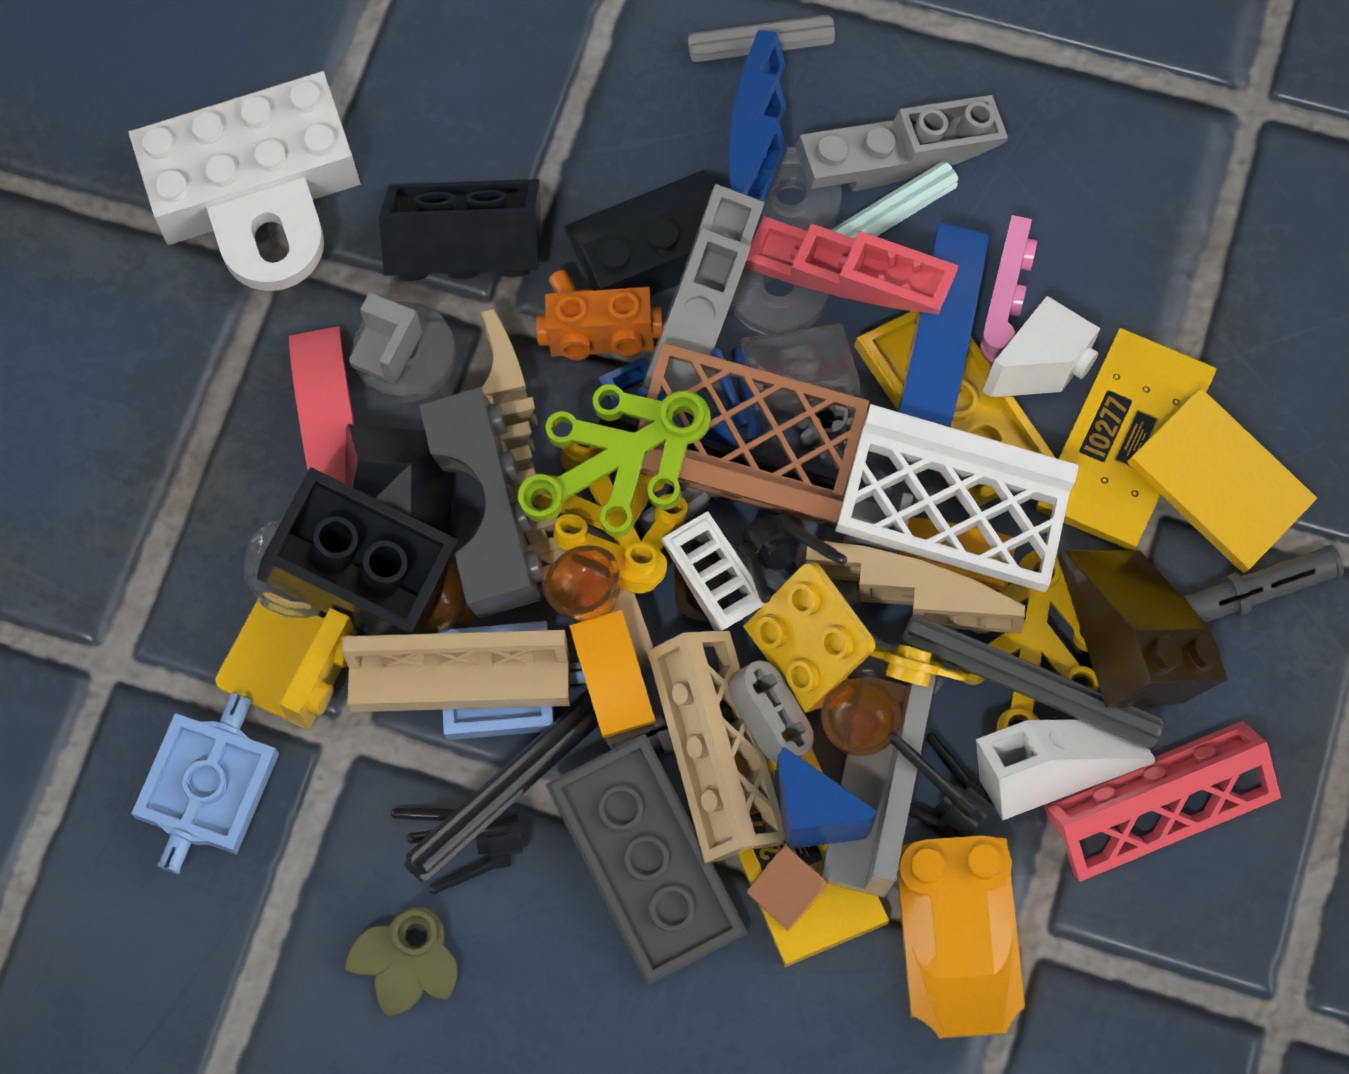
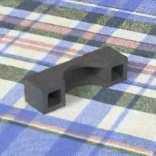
M479 387L419 405L430 453L440 468L446 472L461 473L474 478L482 484L485 493L486 506L482 523L474 537L455 553L467 605L480 619L541 601L537 583L545 581L544 571L537 550H528L524 533L532 531L531 520L524 514L519 501H516L512 483L519 482L520 477L511 450L503 451L500 435L507 433L508 430L499 402L491 404L482 388Z

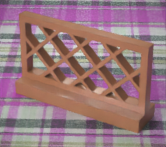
M662 342L646 398L657 400L661 388L666 397L672 393L664 379L669 358L691 364L701 383L686 391L696 394L704 389L707 391L720 414L711 420L709 429L724 422L738 446L737 450L722 458L707 455L700 441L694 442L693 445L697 452L689 449L686 450L678 479L679 484L777 513L784 512L791 517L833 528L838 522L843 495L869 401ZM702 367L719 373L707 378ZM729 375L742 378L753 397L726 411L712 385ZM754 382L770 386V388L759 393ZM780 390L794 393L804 412L778 426L764 399ZM806 397L823 402L811 407ZM757 403L771 431L745 445L731 417ZM831 405L855 410L849 431L831 441L815 415ZM684 412L677 414L683 427L690 425ZM808 418L823 445L797 459L782 432ZM640 419L637 431L651 424V422ZM776 437L790 464L774 473L760 470L749 451ZM846 441L842 458H840L834 447ZM665 443L646 453L640 474L650 477L658 475ZM827 451L838 469L833 490L811 484L801 465ZM743 455L748 466L731 461ZM794 469L800 481L784 477L783 475Z

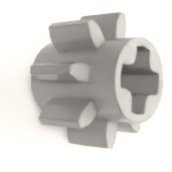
M806 397L811 407L823 402ZM831 405L815 415L821 425L824 419L833 420L832 428L823 427L831 441L849 431L852 422L850 417L853 415L854 410ZM803 412L795 413V417L802 414ZM808 418L795 425L798 428L806 429L800 436V446L802 448L812 445L817 449L823 445ZM846 441L835 446V450L839 449L843 452ZM828 452L820 454V457L825 459Z

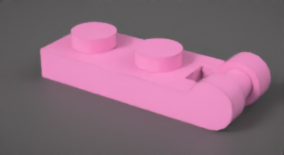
M1014 215L1011 217L980 345V350L991 366L1015 336V330L1008 322L1009 315L1020 317L1027 286L1017 284L1020 269L1031 271L1038 243L1037 240L1028 239L1032 219Z

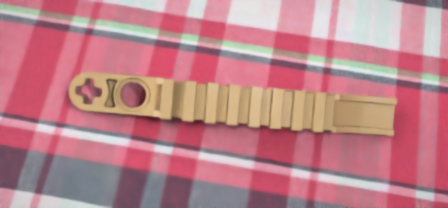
M492 309L481 312L486 327L484 329L493 353L491 372L481 388L491 404L499 402L502 408L508 432L501 434L500 439L503 451L511 450L518 468L520 481L512 483L516 501H519L518 491L521 484L528 477L536 475L533 462L530 461L532 458L531 451H535L533 440L529 436L531 434L530 428L539 427L537 417L533 413L535 410L533 397L527 398L526 386L512 344L497 314ZM534 499V501H533V506H534L535 508H537V509H541V508L536 504L535 499ZM558 516L547 522L531 520L532 531L524 534L528 550H537L543 567L545 581L540 583L544 595L548 596L563 590L575 594L584 621L622 610L640 671L652 668L647 651L652 649L653 645L635 593L622 588L617 582L615 575L608 576L576 561L580 559L576 550L567 551L559 548L553 540L555 522Z

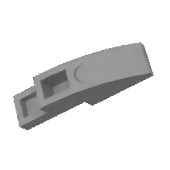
M987 95L899 109L895 119L891 121L801 134L795 147L810 189L849 183L852 192L917 177L940 162H948L951 166L1006 143L1008 135L993 96Z
M714 185L642 387L647 389L650 387L662 342L711 356L751 249L750 244L765 202L723 186ZM669 358L664 379L672 393L686 391L701 383L691 364ZM661 388L659 393L665 395Z

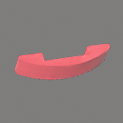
M340 326L289 335L293 384L307 470L312 467L345 483L346 426L348 424H355Z

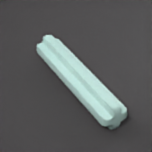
M940 162L830 230L855 239L859 231L877 237L955 189L958 185V176L948 162Z

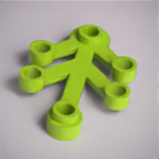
M613 384L600 386L593 395V406L596 414L601 419L614 421L624 414L652 422L635 433L576 420L571 413L565 411L552 414L548 418L545 428L548 438L554 446L567 448L578 443L604 449V451L556 479L546 474H536L524 480L518 491L519 504L524 514L536 522L550 521L560 514L563 509L564 500L618 470L609 503L600 512V521L608 535L612 537L627 535L634 526L631 506L645 455L664 442L665 446L659 473L649 481L647 492L650 502L656 508L668 510L675 507L681 499L678 479L687 446L703 438L710 427L711 415L709 407L698 394L690 391H677L669 394L664 400L659 401L624 393L618 386ZM608 395L616 396L620 400L617 407L611 410H605L600 406L601 400ZM687 412L694 417V420L689 426L679 427L673 422L676 415ZM561 422H567L573 426L571 433L565 437H558L553 434L554 427ZM661 484H669L674 487V493L670 498L660 499L654 495L655 489ZM548 494L552 497V503L546 509H537L533 506L536 496ZM615 511H621L627 515V520L622 526L613 527L607 523L608 516Z

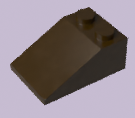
M1064 550L1057 554L1106 708L1183 704L1228 680L1221 660V653L1211 628L1140 550Z

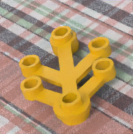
M575 443L570 447L562 448L560 462L562 467L568 472L604 451V449ZM640 474L631 506L634 524L650 501L647 486L652 477ZM548 475V476H550V477H552V478H554V479H556L557 477H559V476H555V475ZM608 475L588 486L597 504L575 495L564 500L561 513L565 515L560 516L556 520L553 534L554 543L559 548L567 551L576 550L612 565L619 585L633 593L649 592L664 579L667 570V560L661 552L664 544L660 539L685 524L688 504L684 498L681 497L675 507L668 509L676 512L675 514L655 507V522L641 541L633 526L627 535L613 537L616 544L587 533V524L604 530L600 521V512L609 503L613 484ZM665 484L659 485L654 493L663 489ZM540 494L535 497V502L541 509H546L552 503V497L548 494ZM665 494L660 496L659 498L667 499L670 498L673 494ZM615 511L608 516L607 523L613 527L622 526L627 520V515L624 512ZM564 531H573L577 534H568Z
M1034 550L1022 558L1018 567L1035 571L1037 568H1040L1041 559ZM1056 554L1053 568L1054 577L1051 579L1046 593L1014 583L1008 585L1007 591H999V593L1021 604L1028 600L1026 618L1023 623L1022 634L1005 632L987 645L1011 655L1020 651V659L1039 667L1043 654L1058 675L1072 681L1078 677L1086 678L1091 682L1092 689L1098 691L1099 685L1094 670L1089 667L1080 666L1047 623L1051 603L1074 630L1073 641L1079 649L1088 652L1084 638L1080 634V625ZM971 630V631H973V632H975V633H978V634H985V633L990 632V631ZM956 667V670L967 675V681H963L966 684L977 685L985 680L982 677L970 674ZM1013 692L1011 709L1006 710L999 717L996 732L1009 727L1008 725L1014 720H1039L1033 713L1035 700Z

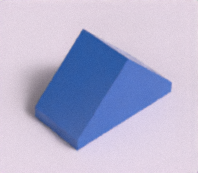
M786 747L782 749L778 754L774 776L787 847L794 849L866 839L872 831L877 810Z

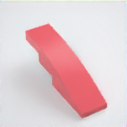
M763 216L750 244L751 249L745 263V269L797 286L879 306L939 315L958 271V265L862 231L858 232L855 239L812 223L808 231L766 216Z

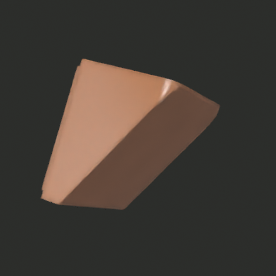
M784 845L746 894L789 931L826 891L827 882L790 848Z

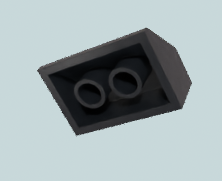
M703 170L565 225L566 234L592 289L609 290L650 287V295L652 296L679 285L712 189L715 184H720Z
M540 179L389 185L379 213L384 276L397 275L398 279L404 281H417L426 278L428 274L448 273L449 277L454 279L473 278L479 275V272H500V275L505 277H521L529 274L530 270H539L541 256Z
M310 467L261 558L256 579L325 613H328L330 608L350 617L354 627L372 636L408 635L413 633L458 539Z

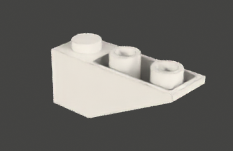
M1080 719L1026 720L976 739L979 780L1002 820L1155 763V758L1149 748Z

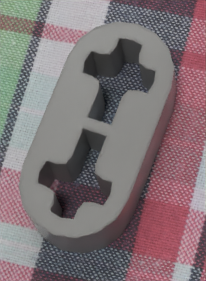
M755 661L740 669L731 677L729 694L732 702L761 751L768 759L777 763L778 754L784 747L799 757L805 755L812 748L814 738L811 725L783 677L774 666L765 661ZM757 683L760 687V694L755 692L753 684ZM784 730L788 734L790 739L787 742L783 739L781 733L784 732Z

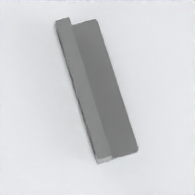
M935 674L931 676L929 687L909 682L907 685L872 676L864 677L861 683L840 786L877 810L872 831L866 839L827 844L821 871V877L827 883L884 898L893 886L896 879L917 768L888 741V734L891 732L897 733L907 744L911 745L921 754L936 679Z

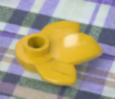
M899 644L895 651L875 646L874 651L869 655L889 662L886 676L929 687L932 674L946 676L959 681H967L968 678L961 671L943 666L944 661L932 657L931 652L904 644Z

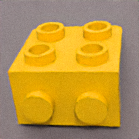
M815 562L802 565L771 597L770 601L765 603L743 626L768 662L781 674L805 713L845 699L855 689L847 676L875 649V641L872 635L821 566Z
M269 594L262 595L255 603L215 679L216 685L226 694L236 693L239 697L242 695L250 699L253 706L309 731L317 715H322L326 710L333 694V685L342 667L346 668L348 666L342 653V637L358 636L350 617L330 608L325 618H322Z

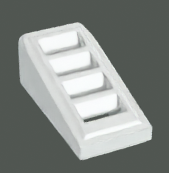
M708 511L660 539L714 631H722L765 604L760 601L752 576ZM705 532L710 541L686 555L681 545ZM716 550L721 560L698 573L693 564ZM728 570L732 579L710 592L705 582ZM739 589L744 598L722 610L717 601Z

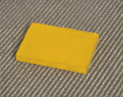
M1201 387L1127 461L1144 480L1243 574L1251 569L1317 499L1306 486Z

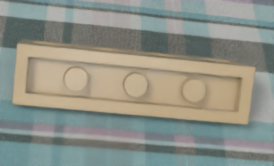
M565 630L342 637V653L349 667L347 705L351 712L570 706V653Z
M730 631L683 632L648 650L647 653L704 862L722 861L746 850L774 847L786 843L781 811L765 754L761 751L729 694L730 679L740 670ZM703 647H714L720 667L718 673L708 665ZM721 699L731 707L735 720L733 726L722 716L719 705ZM736 752L746 760L749 770L747 779L737 770L734 759ZM751 805L761 813L766 833L755 834L749 813Z

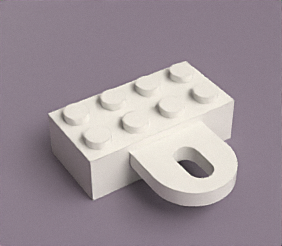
M324 71L129 131L153 215L167 245L214 231L221 255L230 273L242 284L257 290L277 291L286 289L300 283L314 271L323 253L324 234L313 200L361 185ZM276 222L284 228L289 243V252L279 262H267L260 256L255 233L264 223Z

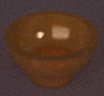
M585 545L573 548L562 554L548 570L544 582L545 597L555 611L569 619L591 620L609 614L614 609L621 591V570L615 557L602 547Z
M450 559L418 621L419 632L439 634L453 629L454 626L469 628L476 616L466 603L458 565Z
M852 678L842 681L837 687L829 691L822 705L821 722L825 735L838 750L848 755L866 757L880 753L891 745L888 741V734L891 732L898 734L901 727V710L896 698L885 686L870 679Z

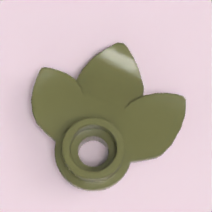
M423 907L405 909L393 919L389 926H376L367 929L351 947L345 963V969L350 973L376 976L377 999L386 1017L397 1016L410 1010L420 1000L424 991L437 999L448 1000L458 978L456 960L444 946V926L434 912ZM417 927L426 929L427 939L423 944L413 946L408 943V934L412 929Z

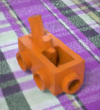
M566 270L556 271L549 277V283L555 293L545 294V314L536 315L538 345L549 346L551 357L564 356L578 361L587 358L590 354L617 353L623 357H633L641 351L655 350L654 339L659 338L662 331L663 313L662 307H652L650 287L609 290L582 289L577 291Z

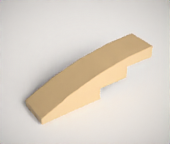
M824 541L847 557L846 564L839 565L807 546L806 564L811 562L819 564L830 579L860 581V602L913 605V615L922 616L950 629L1022 634L1025 605L974 579L920 559L867 546Z

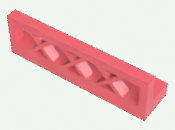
M1240 721L1155 756V763L1045 804L1044 808L1049 823L1063 838L1073 875L1081 882L1281 799L1267 741L1244 721ZM1257 767L1261 787L1242 795L1231 791L1241 773ZM1200 790L1212 793L1203 811L1191 816L1180 812L1190 794ZM1149 811L1162 815L1153 832L1141 837L1130 833L1140 815ZM1099 832L1111 836L1102 853L1084 859L1079 840Z

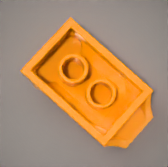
M968 836L926 839L902 845L897 869V884L910 1016L926 1023L937 1034L939 1039L1007 1034L1016 1015L1025 1008L1011 880L1012 859L1006 838Z

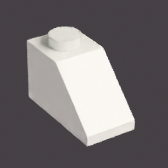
M1046 296L995 359L982 392L990 397L1062 392L1074 375L1083 379L1098 356V352L1092 349L1101 328Z

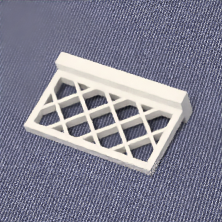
M870 404L859 437L835 531L1046 593L1051 582L1069 494L1075 484L1079 465ZM868 451L889 457L898 472L877 481L865 463ZM926 469L939 471L950 487L929 496L915 474ZM862 479L866 487L858 491ZM905 480L918 503L897 512L883 490ZM978 484L993 487L1002 502L982 512L968 492V489ZM956 495L971 518L950 528L936 505ZM870 496L874 497L887 517L875 524L851 518L854 504ZM1030 499L1053 505L1051 518L1034 527L1020 507V504ZM925 511L939 534L927 540L915 537L911 534L904 521ZM1009 511L1023 533L1002 543L988 520ZM977 526L992 549L981 555L966 552L956 536ZM1047 532L1046 541L1044 542L1040 535ZM1029 541L1041 559L1039 573L1018 567L1009 551Z

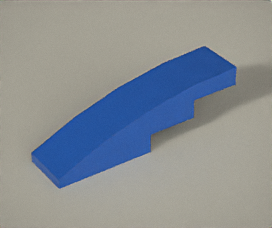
M758 29L743 67L735 98L728 158L730 189L764 202L787 151L780 127V120L787 106L779 82L786 63L777 32Z
M938 223L930 256L958 265V271L939 315L917 312L916 327L905 370L907 374L898 412L951 427L978 302L989 234Z

